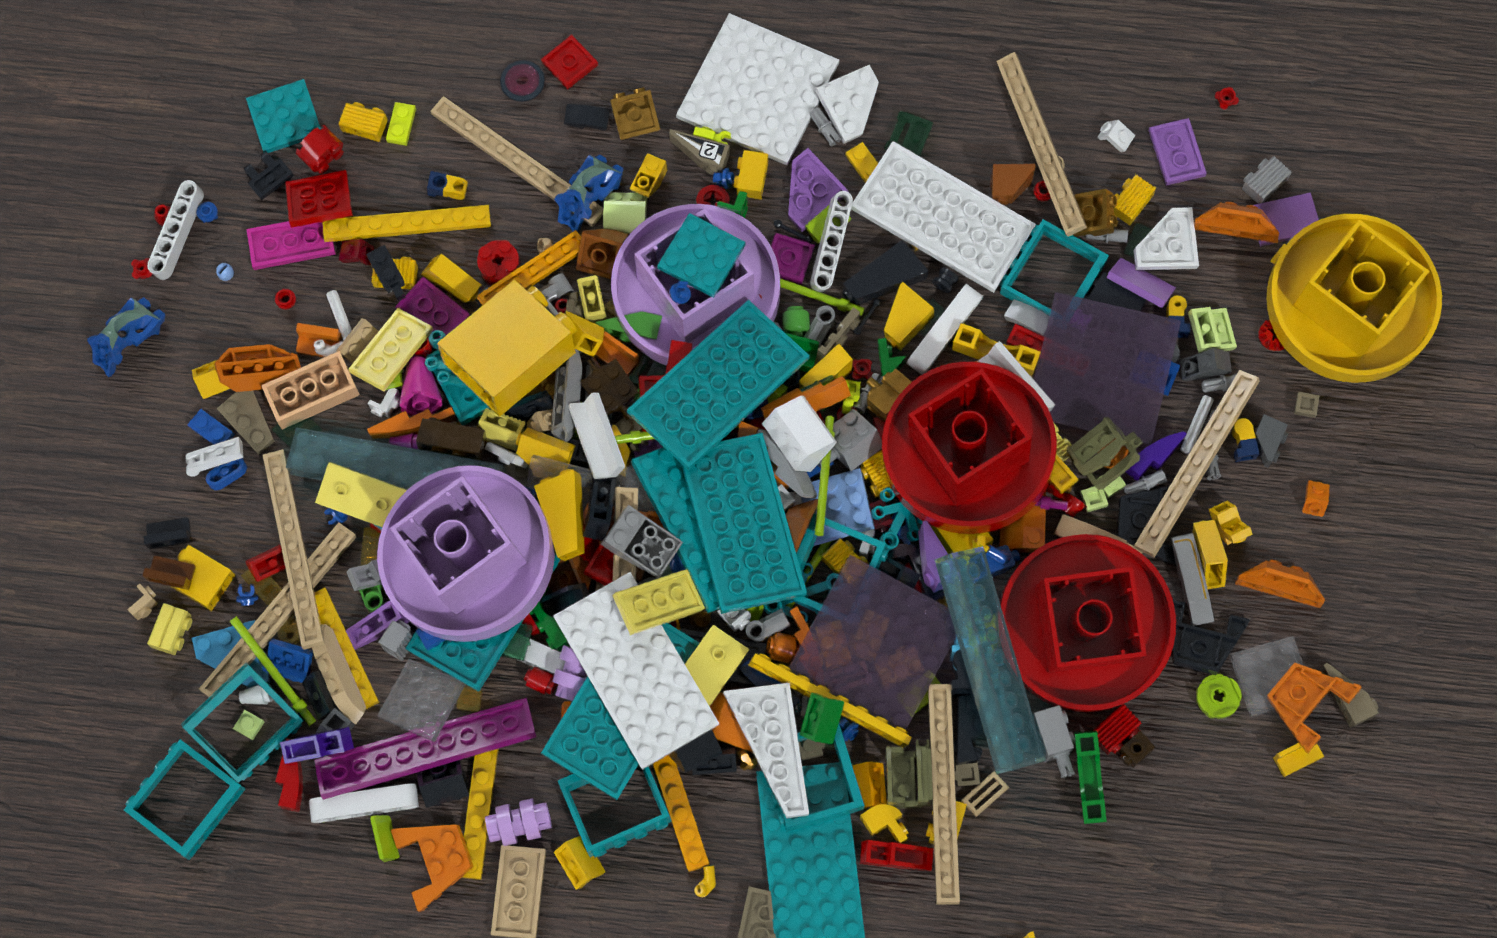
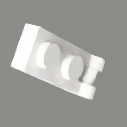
M236 437L186 454V463L188 464L186 466L187 475L197 476L200 471L243 458L241 439Z

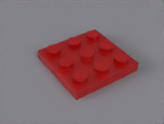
M346 170L285 182L288 217L291 228L353 216Z

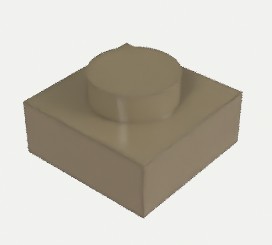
M1298 392L1294 414L1315 418L1317 416L1320 396Z

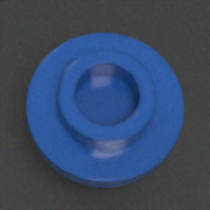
M724 168L722 173L713 174V182H717L718 186H725L726 189H731L735 177L729 168Z
M204 202L198 206L197 216L201 221L211 222L218 218V210L213 203Z
M678 281V283L670 288L669 295L675 303L684 304L690 299L691 292L687 287L688 282Z
M331 508L324 512L325 515H333V519L328 522L330 525H337L339 522L343 523L348 518L347 514Z
M242 584L239 585V596L236 597V601L240 602L243 606L253 605L254 601L258 600V595L254 594V584H250L251 590L249 592H244Z
M844 717L839 721L844 741H852L859 733V725L855 722L850 724Z

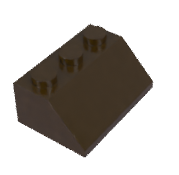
M422 418L416 439L421 458L462 466L484 467L487 442L484 429L475 425L470 427L462 426L460 423L453 421L449 423L441 422L437 418Z

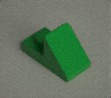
M886 338L878 339L877 347L881 374L884 377L886 373H892L895 368L899 371L906 362V356L892 357V347L887 345Z

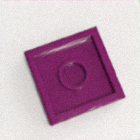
M775 233L771 248L776 256L780 278L802 284L815 245Z

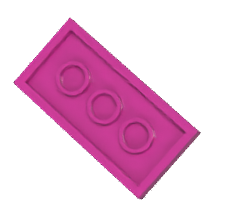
M289 221L246 229L252 268L254 270L336 255L334 241H324L323 222L291 228Z

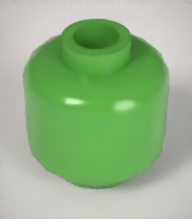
M802 306L788 307L787 311L782 314L783 331L803 337V334L810 329L809 312L804 310Z

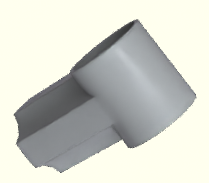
M564 274L554 276L548 281L547 285L538 289L551 304L560 299H568L569 294L574 292Z
M822 306L817 310L816 317L804 338L819 341L818 349L830 328L835 324V312L830 306ZM824 314H829L831 319L822 321L820 317Z
M781 608L758 621L754 620L748 623L746 634L752 641L764 643L768 637L791 625ZM755 628H762V633L757 637H753V630Z

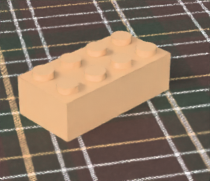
M340 351L261 385L281 429H285L360 395Z

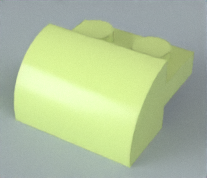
M611 192L604 201L603 228L630 234L639 224L647 219L648 197L639 193Z
M1211 307L1191 309L1188 312L1198 353L1212 348L1229 351L1237 347L1227 308L1211 310Z

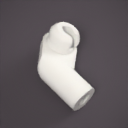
M317 340L314 343L315 352L325 357L337 352L336 350L343 342L340 341L331 346L324 343L323 340Z

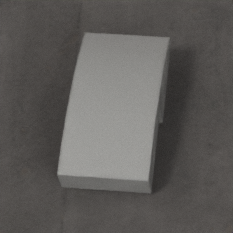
M1015 299L1004 315L1006 321L1024 326V328L1042 336H1045L1054 321L1052 317Z

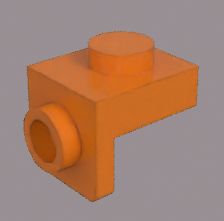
M1308 480L1302 512L1323 517L1329 502L1330 485Z

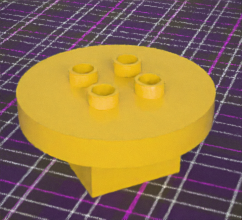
M1363 214L1334 215L1320 219L1303 228L1287 243L1272 268L1267 286L1266 300L1269 319L1283 347L1294 359L1309 370L1326 378L1342 382L1360 383L1376 381L1405 368L1419 355L1432 338L1442 309V291L1439 276L1424 248L1409 233L1397 225L1378 217Z

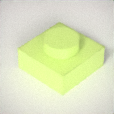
M1119 476L1103 489L1106 497L1110 498L1124 489L1126 484Z
M1096 487L1081 490L1080 494L1087 513L1108 507L1104 490H1098Z
M244 710L233 729L254 740L264 721Z

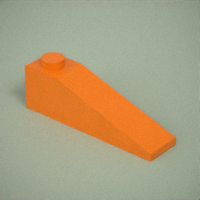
M1034 506L1023 517L1001 528L999 547L1007 545L1010 550L1016 549L1018 553H1032L1045 545L1046 509H1041V506Z

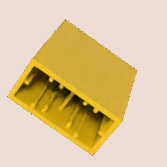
M515 279L437 343L443 363L499 417L576 353L572 335L577 332V329L569 317L562 312H559L554 317L546 309L548 306L546 298L536 287L531 286L525 290Z

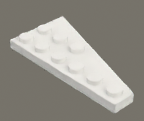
M790 683L723 691L785 817L808 816L809 810Z

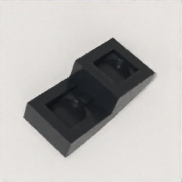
M567 104L564 125L584 129L586 126L605 131L608 126L610 110L588 105Z

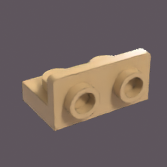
M361 318L336 351H340L342 356L350 364H353L379 331L366 319Z

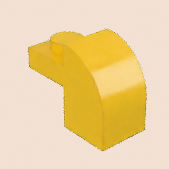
M1228 500L1208 509L1212 520L1216 522L1221 539L1227 545L1243 542L1246 540V537L1253 535L1250 526L1241 521L1237 507Z
M887 804L876 805L860 815L861 821L872 837L888 828L897 843L903 844L907 841V829L902 822L897 823V820L902 818L903 814L894 806Z

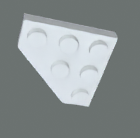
M870 65L819 86L815 90L843 144L863 134L879 83Z
M1192 207L1171 208L1162 220L1134 249L1136 270L1197 269L1199 267Z

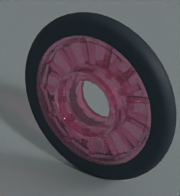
M519 60L509 64L502 72L500 78V85L504 94L510 99L520 102L529 101L537 97L545 84L542 69L537 64L527 60ZM520 77L528 78V82L525 85H519L517 80Z

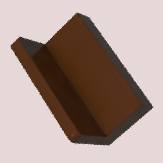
M154 556L150 569L144 568L142 576L150 582L189 590L196 566L186 562Z

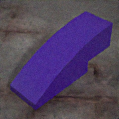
M1184 431L1172 434L1149 445L1138 453L1140 460L1125 472L1138 481L1150 466L1158 471L1184 441L1187 434Z
M349 727L280 742L285 764L354 749Z

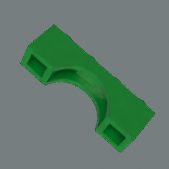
M549 585L547 586V589L545 590L542 597H545L546 593L550 589ZM539 601L530 612V615L535 613L538 618L535 623L541 633L544 631L547 633L549 638L545 640L550 648L561 652L563 645H570L554 617L545 613L543 603Z
M1096 730L1074 732L1084 824L1107 822L1098 733Z

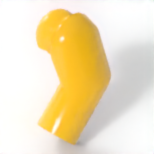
M714 866L703 867L704 879L694 888V892L698 897H706L715 888Z

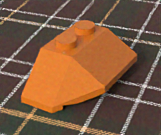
M1234 202L1219 203L1197 217L1194 222L1195 230L1272 243H1278L1279 231L1264 211L1253 205L1244 207L1238 206Z
M270 344L228 348L214 364L219 382L235 392L263 390L261 385L301 368L297 354H290Z
M1276 560L1264 561L1240 574L1235 582L1236 585L1320 608L1325 601V598L1308 572H1304L1301 567L1283 566L1281 562Z
M720 692L710 706L719 722V725L712 729L716 739L753 753L724 694Z

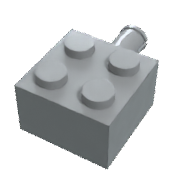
M852 409L834 423V439L837 443L831 449L830 463L837 458L850 471H853L882 449V439L878 430L855 409Z
M1059 705L1034 713L1030 722L1044 763L1056 760L1061 778L1074 775L1075 772L1073 771L1069 755L1076 742L1072 731L1068 732L1066 724L1069 722L1065 710L1061 711Z

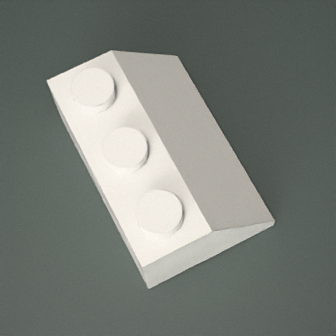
M802 395L775 408L762 423L795 471L812 472L837 443L809 402Z

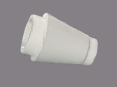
M260 685L239 692L241 704L267 705L273 701V698Z

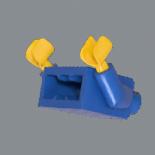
M978 535L977 539L973 538V550L981 553L972 558L967 565H959L957 567H965L964 570L967 571L973 585L1006 572L1015 565V562L1020 560V555L1016 549L1010 550L1007 545L997 548L992 545L987 546L986 537Z

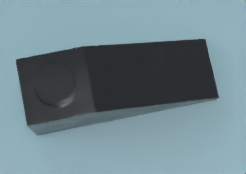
M616 477L593 480L583 537L603 541L606 537L611 522Z

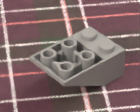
M628 505L624 508L601 545L620 558L660 578L683 542Z

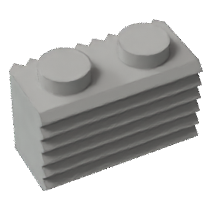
M1275 156L1269 160L1265 158L1258 165L1257 168L1259 170L1255 173L1250 172L1243 180L1245 183L1242 190L1258 204L1264 203L1289 179L1292 173Z
M392 620L378 643L385 652L403 661V657H406V654L409 653L405 648L412 639L414 631L403 621L397 623Z

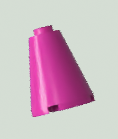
M413 356L406 365L399 404L401 411H406L407 415L414 416L429 409L432 415L442 407V398L433 373L426 368V358L422 356Z

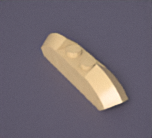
M324 624L321 627L325 644L312 647L314 657L336 707L356 725L365 713L366 705L333 629Z

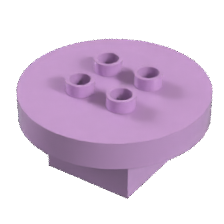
M687 204L668 208L654 214L630 233L619 249L614 262L611 291L616 316L629 340L649 358L667 366L671 340L693 343V350L747 300H750L774 322L780 300V273L776 256L769 242L751 222L730 210L717 206ZM689 213L746 242V246L714 298L690 285H687L691 292L688 302L678 304L670 298V288L680 280L659 270L657 265ZM641 311L661 315L662 320L657 340L639 336L630 326L624 315Z
M481 466L447 468L421 479L410 487L389 512L381 530L377 550V563L381 583L396 609L422 631L441 639L460 642L478 641L499 635L523 620L535 608L547 589L555 558V548L547 518L532 494L511 476L501 471Z

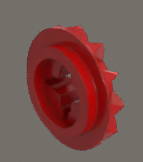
M718 185L704 187L700 190L696 199L697 204L711 205L707 201H711L712 194H714L716 201L728 204L730 202L727 191Z
M1266 320L1261 325L1258 333L1261 344L1272 351L1285 349L1278 338L1272 341V332L1274 330L1270 320Z

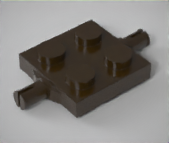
M592 357L593 363L590 359L587 363L593 372L582 380L581 384L589 395L591 393H599L607 416L612 412L620 410L626 420L630 419L626 413L627 405L640 393L617 359H614L607 365L600 366L595 357Z

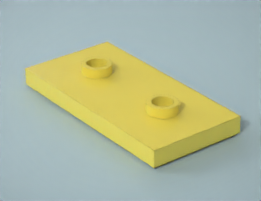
M397 308L349 367V373L385 391L431 334L433 327Z
M328 462L315 503L383 527L392 507L407 489Z
M687 569L616 592L612 595L630 636L705 609Z
M712 625L685 663L686 668L709 707L749 652L747 647L714 625Z

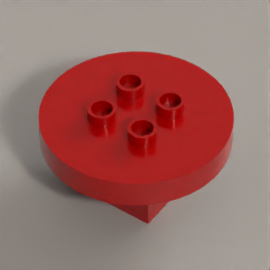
M981 362L951 363L934 368L916 378L900 393L891 406L882 436L884 469L896 497L920 520L927 521L933 527L960 534H978L998 530L1027 514L1041 499L1049 485L1054 470L1057 450L1056 431L1052 416L1036 390L1011 371Z
M1080 534L1062 537L1041 546L1015 569L1007 581L999 601L997 632L1000 648L1009 669L1029 692L1042 701L1053 706L1060 705V708L1065 710L1094 712L1122 705L1143 693L1154 683L1165 668L1174 646L1176 615L1169 588L1162 575L1149 559L1130 545L1119 540L1101 535Z

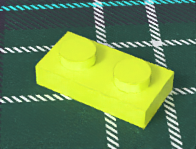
M395 102L386 136L388 143L407 146L416 112L415 105Z

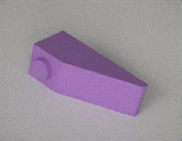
M923 521L918 531L922 575L925 584L933 592H937L956 583L960 571L928 522Z
M388 601L348 628L346 632L356 650L381 638L392 620L397 623L403 621L406 624L410 621L396 609L391 601Z

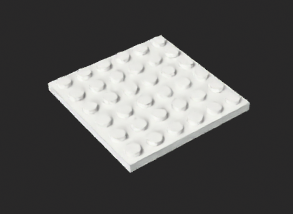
M729 13L683 100L676 118L699 128H711L716 134L728 131L731 133V139H724L754 152L767 153L768 158L788 166L811 120L810 112L817 108L820 102L815 90L817 87L831 81L839 65V59Z

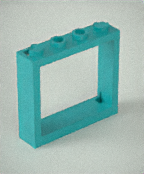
M1043 219L1039 226L1036 225L1032 229L1030 241H1025L1020 249L1022 254L1019 259L1015 258L1009 268L1011 269L1010 274L1003 276L999 284L1001 286L1000 294L1012 301L1014 299L1044 312L1053 318V324L1066 330L1072 316L1080 308L1083 298L1089 293L1095 278L1100 275L1106 265L1109 255L1073 235L1068 237L1064 230ZM1043 235L1094 262L1063 316L1011 288Z
M815 513L796 554L801 573L817 539L815 535L817 514ZM825 518L826 526L876 546V551L848 615L803 596L793 598V600L855 625V622H859L864 610H861L864 601L868 602L871 597L872 590H870L873 581L877 582L881 570H879V566L882 561L885 562L887 559L888 545Z
M246 662L186 718L181 725L239 783L241 780L244 781L247 777H250L253 774L252 769L258 764L260 766L264 764L270 757L268 754L274 748L278 750L281 747L280 742L286 741L285 738L290 733L292 735L298 731L297 729L302 726L303 720ZM251 676L291 718L236 770L195 727Z
M839 724L833 743L851 803L791 819L785 817L772 792L773 803L775 806L779 805L781 812L777 814L781 827L785 826L786 832L864 810V802ZM800 732L797 733L798 742L807 740V738L799 735Z
M180 739L170 746L169 754L165 759L160 760L155 765L153 774L142 781L140 784L141 789L137 794L132 795L127 800L124 811L183 857L190 860L246 789ZM185 751L229 784L230 787L185 844L181 846L139 814L137 810Z
M649 767L643 769V772L662 815L594 845L591 844L570 791L588 784V782L575 774L558 780L589 857H600L606 854V850L610 848L623 847L627 844V841L633 838L641 839L647 836L649 831L664 829L668 826V823L672 822Z

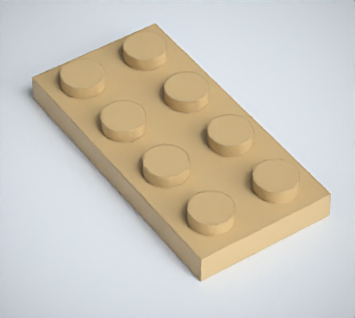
M501 845L491 936L510 938L537 937L546 849Z

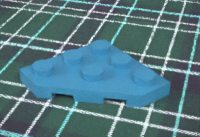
M255 620L242 624L249 630L255 623ZM234 626L193 637L192 642L196 658L216 669L242 637ZM256 657L250 666L268 684L271 683L269 673L262 671L263 665ZM251 676L242 683V685L248 688L259 685Z

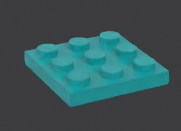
M304 79L246 98L264 153L266 151L267 153L301 143L315 128L318 127L321 130Z
M689 213L658 263L657 268L680 281L688 282V285L714 298L746 246V242Z

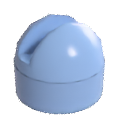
M221 263L216 268V274L219 279L228 281L233 277L234 270L231 265Z

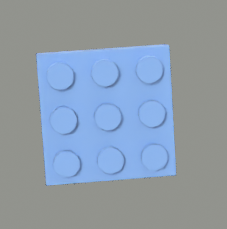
M861 469L830 476L828 480L825 518L862 533L873 530L875 527ZM820 480L812 482L817 493L816 499H818ZM801 497L802 503L813 500V498ZM824 525V535L817 536L814 546L848 537L849 535Z

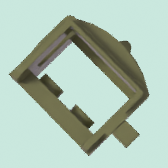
M1104 417L1101 423L1071 447L1068 446L1066 451L1072 458L1078 471L1084 476L1087 475L1091 483L1098 490H1103L1140 460V455L1136 448L1142 444V441L1134 432L1125 436L1122 430L1109 417ZM1122 445H1125L1130 454L1097 479L1093 472L1103 466H1109Z
M917 739L915 751H904L902 747H886L887 805L894 806L897 809L922 808L923 806L931 805L933 790L929 740H926V746H919ZM914 759H917V783H918V799H917V801H916V797H915V770H914Z

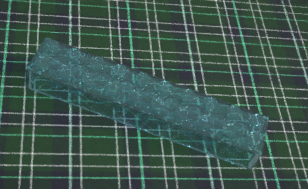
M297 427L286 464V469L291 475L323 480L328 462H332L407 490L421 479L435 472L457 466H481L506 474L502 464Z
M984 547L959 551L934 559L996 774L1046 761Z

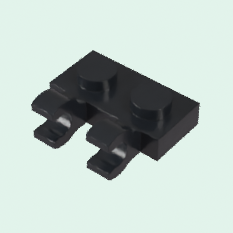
M267 151L260 156L262 162L268 167L263 172L258 174L251 164L244 168L245 173L251 179L248 182L249 187L261 201L294 176L281 159L275 162Z

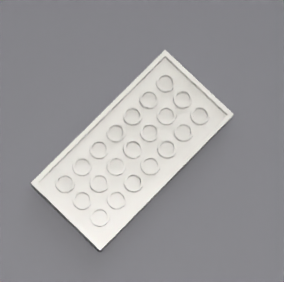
M894 141L866 181L851 207V210L993 293L1002 281L1003 276L1007 273L1013 260L1017 257L1022 245L1027 241L1032 229L1036 226L1030 220Z
M631 572L555 614L553 617L643 770L717 727L719 722L662 625L630 636L612 596L616 592L638 585Z

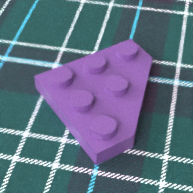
M809 148L792 160L788 218L801 232L806 229L805 225L830 204L833 196L840 191L849 192ZM838 197L837 201L840 202L843 198Z

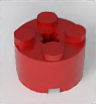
M322 125L323 129L321 130L318 127L312 130L302 140L301 144L303 147L301 150L298 148L296 150V155L313 172H319L320 174L327 171L329 168L328 164L333 159L338 160L344 154L342 150L343 142L325 125Z
M491 241L479 249L477 264L480 274L487 284L494 285L521 267L518 252L509 241Z

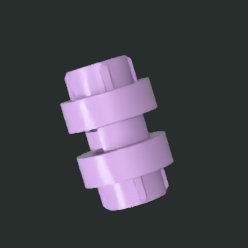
M563 645L559 658L564 660L565 664L563 670L556 669L552 682L558 684L556 696L573 701L587 678V674L571 646Z
M533 798L519 801L520 808L511 810L509 804L495 807L496 814L485 816L490 842L502 840L503 845L508 846L518 843L517 836L525 834L528 841L541 838V830L552 828L547 803L535 804Z

